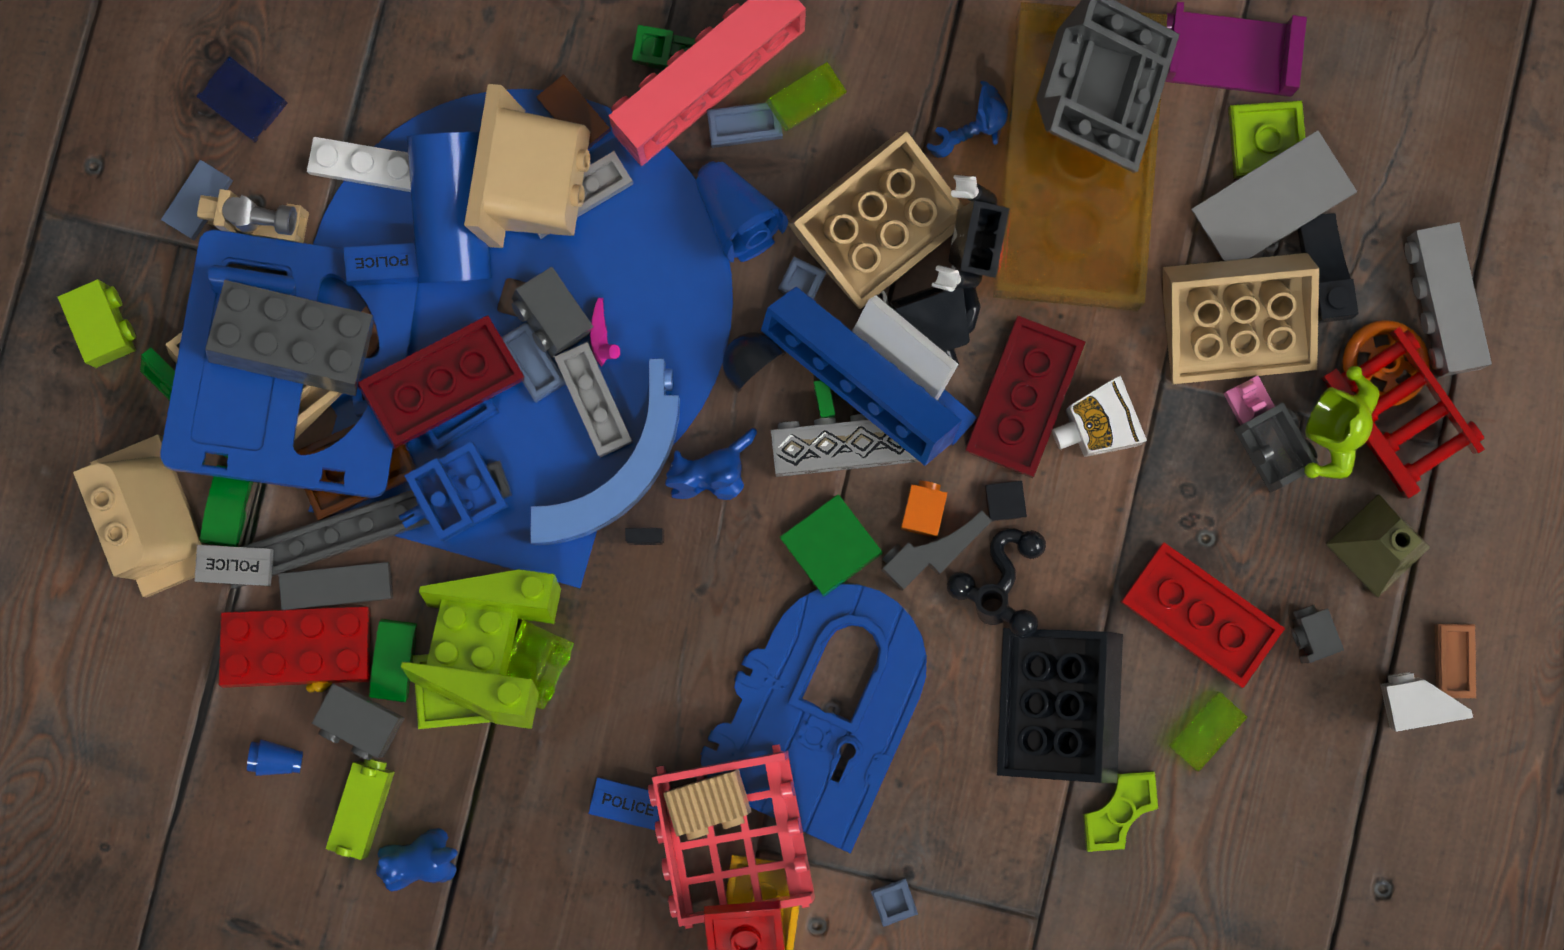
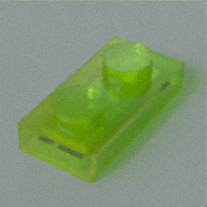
M828 62L769 97L766 103L787 132L843 97L847 91Z
M1217 692L1169 747L1195 771L1199 772L1247 719V716L1221 692Z

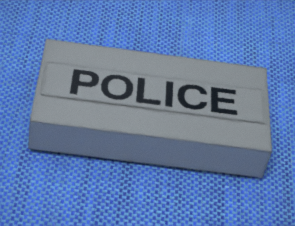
M197 545L194 582L271 586L274 550Z

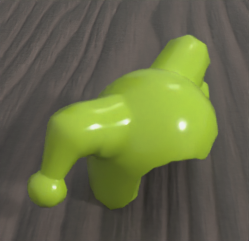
M1352 366L1346 372L1347 378L1355 381L1359 389L1358 394L1353 396L1345 391L1330 387L1321 395L1311 412L1306 426V437L1327 448L1331 454L1332 462L1324 466H1319L1314 462L1307 464L1304 468V473L1308 478L1313 479L1321 476L1343 479L1349 477L1353 472L1356 449L1368 440L1372 432V413L1378 403L1379 389L1362 375V370L1358 366Z

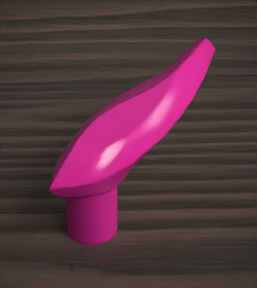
M598 298L591 320L593 328L590 331V345L595 359L602 367L607 359H617L620 356V348L616 344H608L603 298Z

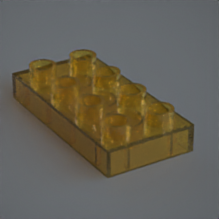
M1021 2L1016 18L1001 206L1010 208L997 274L996 278H994L993 298L1138 311L1145 304L1161 97L1138 172L1135 173L1047 132L1036 97L1057 30L1076 6ZM1138 12L1167 27L1166 14Z

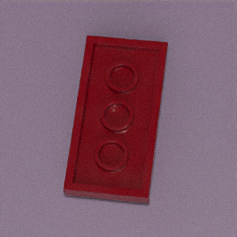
M487 315L359 381L358 387L392 446L396 449L524 381V375Z
M1017 316L965 452L1033 478L1086 341Z

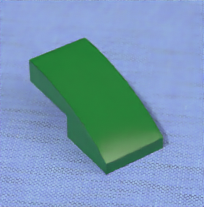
M638 25L632 62L663 71L668 67L667 61L681 49L686 52L696 43L695 38L674 35V31Z
M213 476L200 535L201 542L238 547L247 518L245 508L253 485L252 481Z
M380 619L373 656L370 698L399 702L407 701L410 680L401 668L402 662L412 663L417 623Z

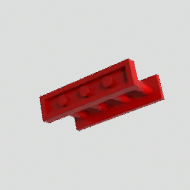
M1398 327L1389 333L1395 343L1359 367L1362 370V375L1367 379L1402 355H1405L1416 371L1414 375L1379 397L1372 413V432L1365 442L1403 498L1409 499L1421 491L1416 484L1421 481V475L1468 446L1473 454L1480 453L1485 448L1480 443L1484 440V436L1473 421L1466 423L1416 351L1421 346L1415 336L1409 330L1403 332ZM1337 368L1321 378L1327 388L1333 387L1353 396L1355 395L1354 391L1358 389L1355 381L1347 378L1346 371L1340 374ZM1425 385L1437 401V404L1393 433L1386 432L1382 434L1374 423L1379 420L1378 415ZM1447 416L1459 434L1413 464L1407 462L1403 465L1396 455V452L1400 450L1399 446L1439 419Z

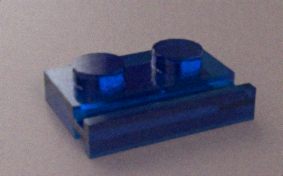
M230 56L208 81V86L202 93L199 92L197 95L203 103L254 143H256L257 137L262 131H266L288 104L284 98Z

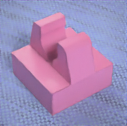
M1259 376L1223 393L1240 426L1275 407Z

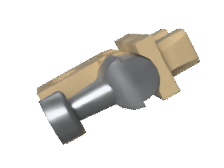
M223 189L219 190L218 197L201 195L197 211V217L208 220V225L216 227L221 231L304 243L309 212L301 205H280L274 211L259 207L246 196L241 195L239 198L232 191Z

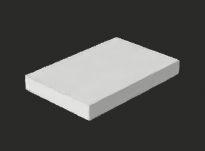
M877 295L868 300L852 331L885 359L896 365L901 372L916 384L922 386L937 401L959 365Z

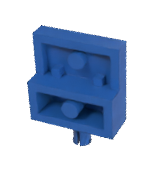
M471 441L440 459L435 458L404 475L416 496L418 505L399 514V518L401 521H404L402 524L406 529L425 518L430 522L438 539L445 542L509 506L476 445Z

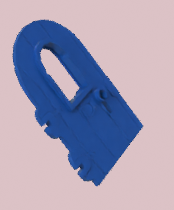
M841 584L825 597L817 589L800 598L783 614L773 630L766 648H757L752 650L747 656H744L741 665L753 671L750 677L743 671H738L734 678L736 694L742 698V701L731 724L722 723L710 731L707 738L708 741L718 743L719 746L717 751L707 746L703 747L700 754L702 755L701 765L707 766L772 754V746L780 744L781 751L788 750L803 832L851 854L917 706L925 683L927 655L922 635L912 617L894 599L879 590L862 585ZM849 626H858L873 634L878 647L876 665L851 720H848L834 713H825L820 707L804 700L803 697L831 637L837 630ZM846 743H850L855 747L856 753L853 758L848 760L838 783L831 778L841 758V747ZM765 764L739 769L746 794L770 790ZM728 771L719 772V773H714V774H708L707 778L712 777V776H715V775H719V774H722V773H725V772H728ZM772 798L749 802L751 808L775 818Z

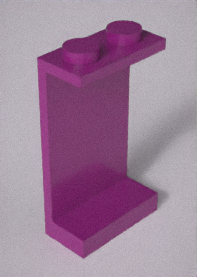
M1177 2L1172 12L1166 13L1163 26L1177 32L1179 38L1165 82L1292 97L1300 88L1307 17L1292 15L1289 21L1284 24L1183 12L1184 2Z

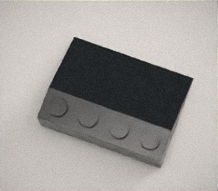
M1003 628L997 776L1117 783L1123 634L1102 631L1037 629L1032 636L1020 638L1015 636L1010 628Z

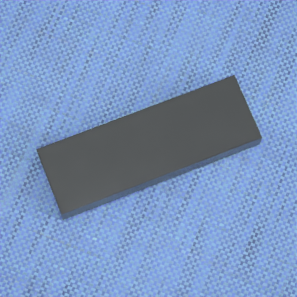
M389 562L278 574L281 610L393 599Z

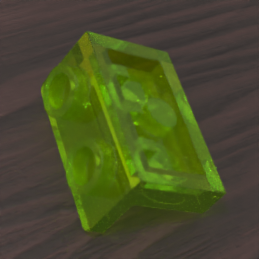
M523 620L513 641L506 676L532 679L539 692L537 708L544 709L555 693V685L563 668L570 660L574 643Z

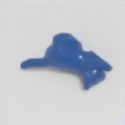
M751 428L728 448L715 450L705 457L694 461L684 458L676 450L665 481L667 487L673 488L671 490L672 498L689 499L706 489L710 490L718 499L730 500L736 497L744 488L741 478L742 464L740 452L753 442L757 435V430Z
M429 829L416 838L412 844L386 845L381 847L377 853L380 859L376 868V874L383 880L386 888L391 892L401 890L418 880L429 883H444L455 876L456 866L450 861L457 856L458 851L454 848L446 847L449 837L443 829Z

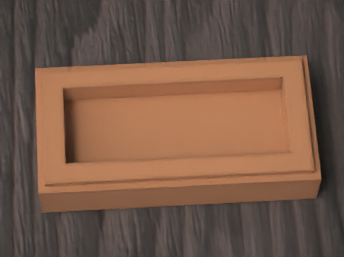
M1435 624L1436 687L1452 698H1476L1475 624Z

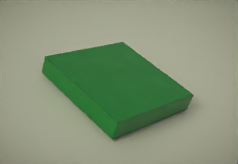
M839 494L780 536V540L823 597L883 554L882 550Z

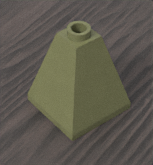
M1380 494L1376 495L1326 543L1328 548L1376 597L1384 593L1430 548Z

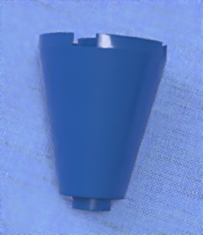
M712 161L701 167L698 172L699 176L696 179V185L723 253L728 260L734 263V258L738 257L740 262H745L769 249L775 243L772 236L778 230L783 234L787 228L789 221L785 213L726 163Z

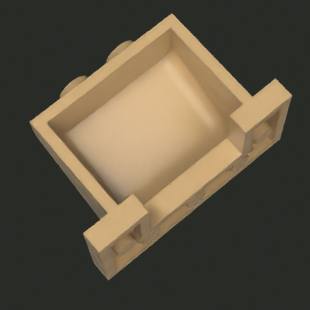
M488 84L464 226L489 247L503 248L506 231L574 236L578 209L582 207L585 199V190L582 185L584 172H587L590 167L588 146L591 132L588 128L578 123L525 113L523 107L502 85Z
M155 435L90 462L91 465L73 472L113 576L136 580L142 597L146 598L195 578L197 545H205L200 541V531L176 471L166 468L161 460L160 451L163 441L161 435Z

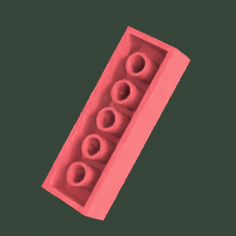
M747 0L742 5L739 3L733 5L725 12L722 17L724 20L715 28L709 26L701 31L695 38L696 43L686 52L683 49L676 52L667 61L668 67L658 75L655 72L648 75L640 83V90L630 98L628 96L622 97L612 106V113L608 116L614 136L642 167L707 113V110L713 108L805 31L806 8L799 0Z

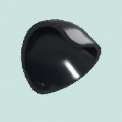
M750 332L740 335L728 345L724 352L723 370L731 386L739 393L741 388L757 372L778 356H784L786 352L765 334Z

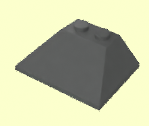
M1081 0L1057 30L1036 97L1045 130L1133 173L1138 172L1179 34L1115 0Z

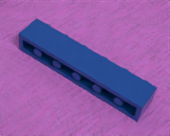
M794 287L767 308L761 332L924 466L952 444L962 420L949 408L943 406L927 393L922 386L916 384L901 372L896 365L880 355L866 341L848 329L839 319L817 304L813 298L806 295L798 287Z

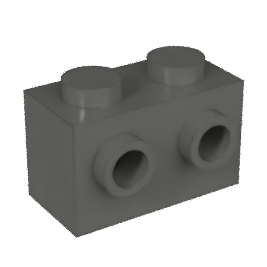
M553 267L516 288L511 298L513 300L511 305L516 316L522 322H528L534 331L532 337L541 351H548L552 358L587 337L593 328V325Z
M333 683L312 724L321 728L318 734L334 743H339L340 739L353 745L351 752L370 761L373 756L376 758L385 756L405 717L341 683Z

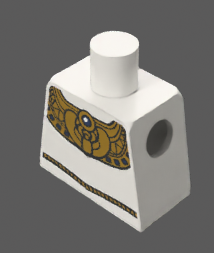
M1121 376L1071 404L1066 409L1070 423L1052 429L1054 439L1060 450L1078 443L1084 457L1137 447L1147 441Z

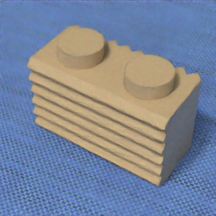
M739 769L673 788L663 793L676 837L686 834L688 840L709 834L708 827L722 823L723 829L745 823L743 816L751 812Z

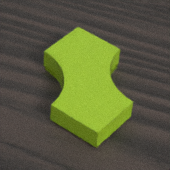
M1155 771L1118 774L1117 783L1110 799L1099 809L1083 814L1087 852L1125 849L1126 835L1132 823L1140 815L1158 809Z

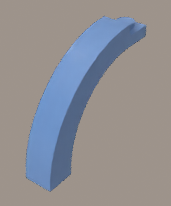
M649 359V404L646 423L641 438L628 461L608 482L581 498L550 506H531V544L535 546L558 544L590 535L622 517L652 487L670 455L676 437L680 414L679 395H666V391H672L673 372L672 369H666L664 359Z

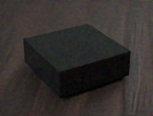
M1022 481L985 485L988 515L992 522L1027 517Z
M625 528V541L629 545H662L664 543L663 528Z

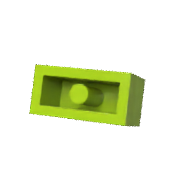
M97 279L58 296L86 364L98 368L136 351L132 340L136 339L134 329L128 319L123 320L118 308L122 306V301L114 286L109 287V285Z

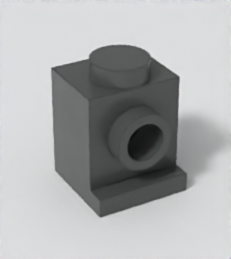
M1311 605L1293 612L1295 619L1292 621L1295 628L1291 629L1292 636L1297 647L1304 649L1305 652L1304 655L1299 656L1301 664L1312 663L1344 651L1328 608L1316 610L1315 605Z

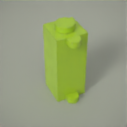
M372 758L370 761L365 759L364 762L352 763L325 849L341 856L353 857L359 860L369 856L395 773L385 769L386 762Z

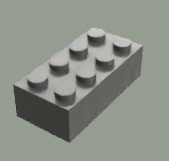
M224 280L205 351L210 363L356 396L358 382L361 378L373 331V315Z

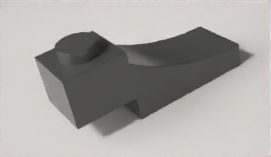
M981 511L963 527L938 541L918 547H913L908 542L903 548L897 543L882 558L887 563L882 571L902 591L927 565L939 575L992 520Z

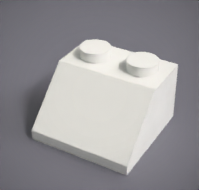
M1405 672L1389 675V683L1380 684L1389 728L1396 732L1473 718L1471 709L1428 681L1418 677L1415 678L1414 673Z

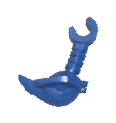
M987 81L980 82L982 88L976 121H972L969 125L966 124L963 128L960 127L958 130L955 129L951 132L943 127L936 128L935 132L944 140L937 146L930 143L927 144V149L934 157L943 158L948 156L952 152L954 145L961 143V141L964 142L968 138H973L974 135L980 134V131L992 135L993 144H998L1001 129L1008 120L1009 112L1005 101L995 87Z

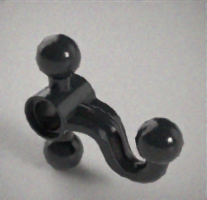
M1006 528L999 531L992 538L989 546L990 556L1001 572V579L997 585L987 584L979 589L975 586L973 577L961 571L949 577L947 591L954 599H970L975 602L977 615L983 623L998 625L1006 621L1009 623V628L1015 636L1027 638L1037 631L1038 619L1032 611L1026 609L1016 611L1009 607L1008 593L1016 580V570L1011 560L1005 554L1004 547L1008 543H1015L1022 556L1034 559L1044 553L1046 541L1037 531L1023 532L1016 528ZM990 598H996L1002 602L1001 607L996 611H987L982 605Z

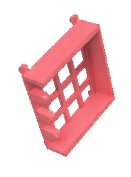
M780 744L773 745V753L669 773H666L665 766L656 767L657 775L652 777L653 784L648 785V793L652 807L657 806L660 821H655V832L658 843H664L666 858L662 859V871L665 881L671 880L673 895L668 897L671 917L678 919L679 927L685 926V929L693 928L694 924L704 923V911H693L689 885L715 881L719 904L726 905L728 902L723 879L750 874L754 902L780 900L782 909L802 905V908H807L815 900L788 750L781 751ZM765 764L770 790L747 794L749 802L772 798L776 825L750 830L746 815L743 816L745 823L741 824L742 831L715 836L714 826L708 827L709 834H707V838L681 842L680 836L676 837L663 794L671 789L670 781L696 777L697 781L705 779L704 775ZM778 833L783 860L756 865L751 838ZM743 839L748 866L722 871L717 844ZM709 845L714 873L687 877L683 850ZM785 868L789 895L763 900L758 873Z

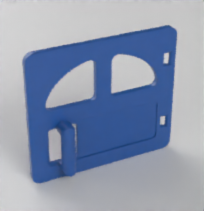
M209 230L202 234L196 254L160 451L161 460L166 468L173 471L367 498H376L385 492L393 446L369 404L356 425L338 442L320 452L300 455L294 450L293 446L304 384L210 363L205 351L224 280L318 302L320 284L323 279L335 277L346 283L343 249L220 230ZM229 264H238L286 272L287 276L227 266ZM418 281L350 286L365 303L370 314L373 315L380 349L375 357L365 358L360 381L407 357ZM206 453L228 456L227 468L204 465ZM323 470L345 472L344 484L320 481Z

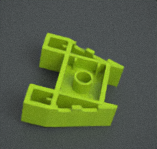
M518 569L420 586L419 593L426 605L439 608L427 664L402 662L401 668L409 680L433 693L436 692L452 700L455 704L465 709L468 708L482 715L485 719L495 724L532 729L539 692L532 679L506 676L518 619L551 624L555 622L561 588L555 574Z

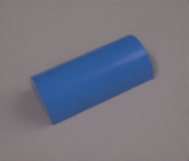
M480 132L431 133L407 136L415 254L419 275L418 283L491 278L489 246L464 226Z

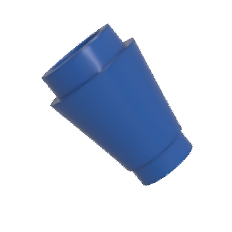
M263 739L260 740V743L251 742L247 760V771L256 772V776L300 773L303 751H297L296 749Z

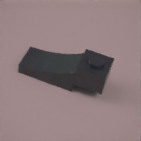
M1321 214L1298 229L1301 253H1308L1319 267L1318 323L1353 319L1359 315L1354 279L1350 277L1344 258L1336 214Z

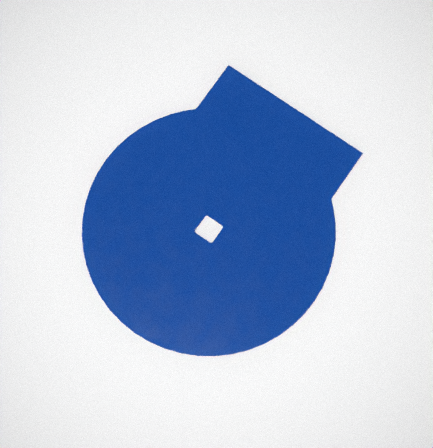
M507 90L523 107L525 113L552 118L536 98L544 90ZM486 92L455 99L425 111L393 130L374 147L408 153L407 136L480 132ZM587 99L586 101L611 130L588 149L590 165L615 151L632 179L633 185L577 217L574 236L549 234L540 239L537 233L506 231L503 248L489 247L491 278L418 283L407 357L487 315L501 337L508 334L527 321L522 322L516 316L498 311L506 279L512 278L528 282L545 270L553 267L590 322L597 299L603 298L608 344L618 345L620 356L617 359H607L602 367L598 362L597 364L633 443L599 457L567 385L562 386L536 403L524 383L520 382L490 398L499 411L498 414L441 450H435L425 433L406 443L416 467L419 468L435 458L440 459L471 441L474 442L486 465L501 461L512 493L511 497L505 498L509 507L445 542L438 539L431 524L395 535L513 570L520 569L555 574L559 583L581 588L597 531L572 541L535 546L531 544V506H550L581 498L604 485L625 465L634 452L646 423L649 404V359H664L666 369H672L673 389L672 391H666V395H679L680 398L679 422L674 445L699 414L716 383L723 363L724 352L727 349L733 308L730 263L723 253L692 173L667 146L641 167L614 136L608 116L612 113L611 108ZM343 181L323 215L313 245L343 249V247L415 243L411 192ZM327 277L322 280L318 302L359 312L366 307L359 295L350 286H346V283L335 277ZM590 333L587 337L580 340L579 342L569 347L565 351L561 352L560 354L568 350H571L579 345H582L586 342H588L591 348ZM551 357V359L553 360L554 364L556 365V367L558 368L559 372L561 373V371H560V369H559V367H558V365H557V362H556L555 358H552V357ZM342 393L331 404L337 415L332 434L356 424L362 417L355 415L351 395ZM405 482L385 491L379 497L370 498L335 515L412 489L409 483ZM310 504L308 512L314 513L313 508Z

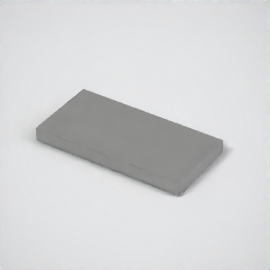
M1317 130L1195 206L1191 211L1223 261L1250 259L1356 194L1357 190Z

